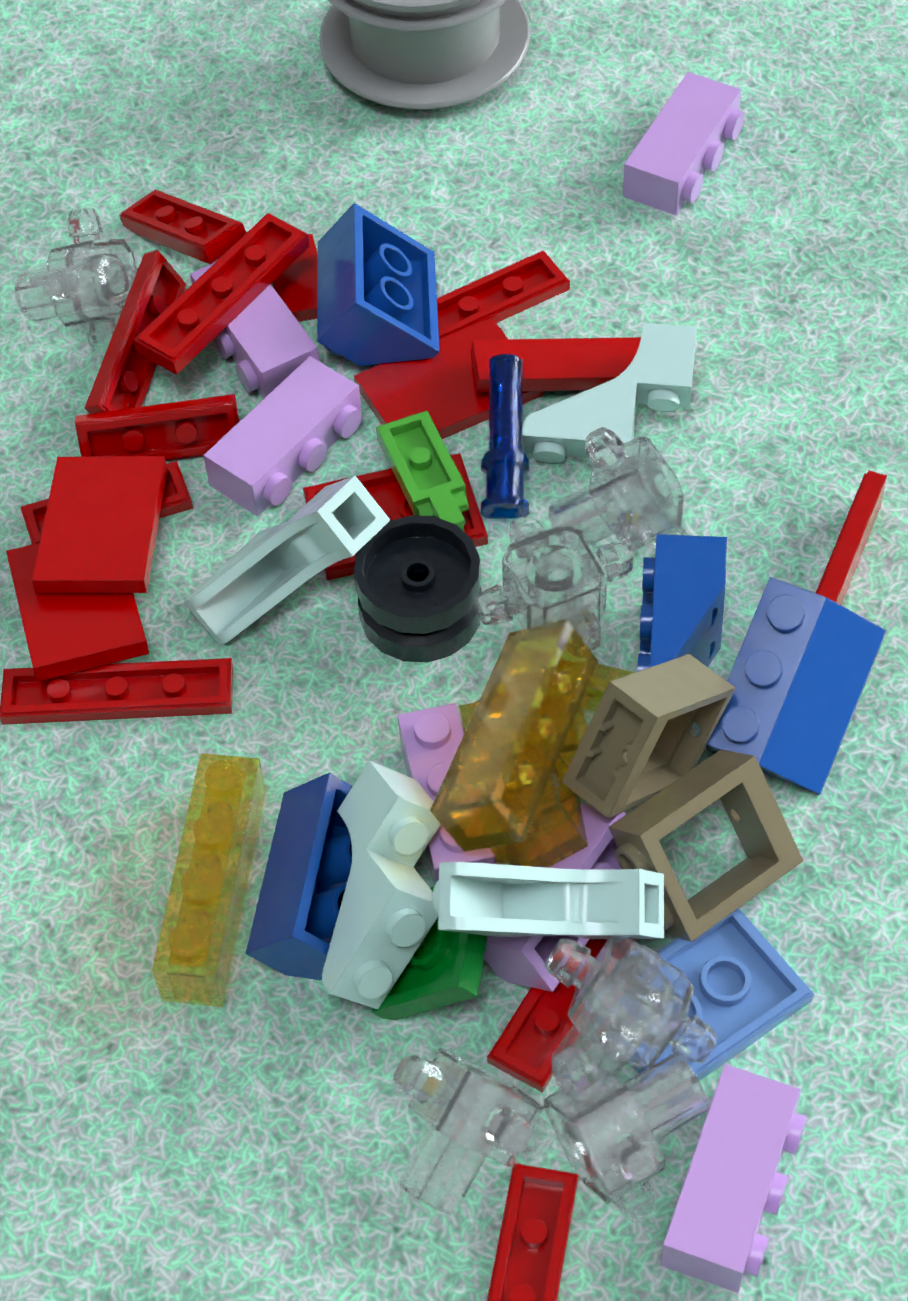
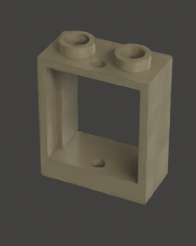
M690 654L610 681L564 775L562 783L607 818L644 803L696 767L736 688ZM694 723H697L700 726V735H697L694 732Z
M723 749L608 827L618 846L615 850V857L622 869H643L664 874V933L690 942L694 941L804 861L756 757ZM720 798L747 858L687 900L659 840Z

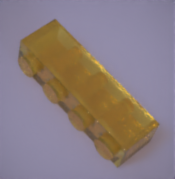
M567 619L509 633L430 809L431 813L464 852L520 843L526 839L598 662Z
M200 753L152 968L162 1001L215 1007L224 1006L266 797V787L260 758Z

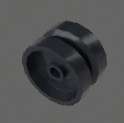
M410 515L389 521L356 553L354 577L358 594L359 619L366 638L382 653L401 661L428 663L453 655L471 641L481 623V564L473 540L461 528L435 516Z

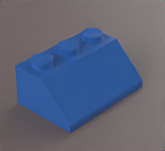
M353 203L318 241L317 342L322 344L332 354L341 355L359 366L434 358L440 352L435 252L356 203Z
M769 577L727 680L736 689L706 745L707 750L713 754L723 749L754 755L764 774L820 795L867 682L886 630L827 597Z
M330 772L288 790L283 794L245 953L286 976L322 980L323 968L351 870V838L348 828L337 810L353 786Z

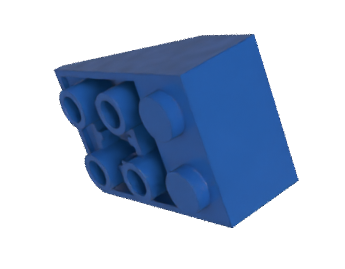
M656 534L655 557H644L643 597L640 615V653H638L637 672L687 654L692 655L708 667L721 649L727 537Z

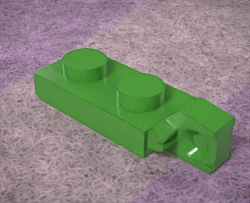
M428 411L377 426V440L414 516H435L457 525L464 531L463 525L466 523L461 512L469 510V504L466 499V485Z

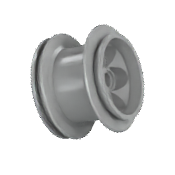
M328 0L332 6L324 17L319 35L320 50L327 68L347 89L361 97L383 105L405 109H436L476 99L508 80L521 65L527 54L531 32L527 13L519 0Z

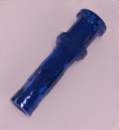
M500 354L489 359V451L481 459V471L486 474V499L480 503V512L482 516L488 519H522L529 515V502L524 499V475L529 471V459L527 454L522 451L523 359H519V356L512 354Z

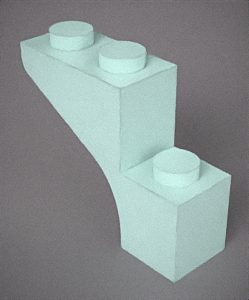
M643 323L639 348L633 361L624 372L608 382L531 413L525 418L522 430L524 453H533L534 459L545 463L563 462L565 456L586 457L589 464L597 467H615L619 464V460L631 461L637 403L647 404L649 408L657 411H674L679 407H690L697 326Z
M356 476L325 486L288 522L259 531L193 592L184 603L214 640L220 644L227 643L314 575L338 561L354 556L390 519Z
M368 761L337 810L350 834L352 863L323 968L322 983L329 994L379 1009L438 917L433 905V891L415 870L414 865L446 815L416 779Z
M439 862V880L436 882L433 891V905L438 916V930L493 937L664 938V874L643 869H557L471 862Z

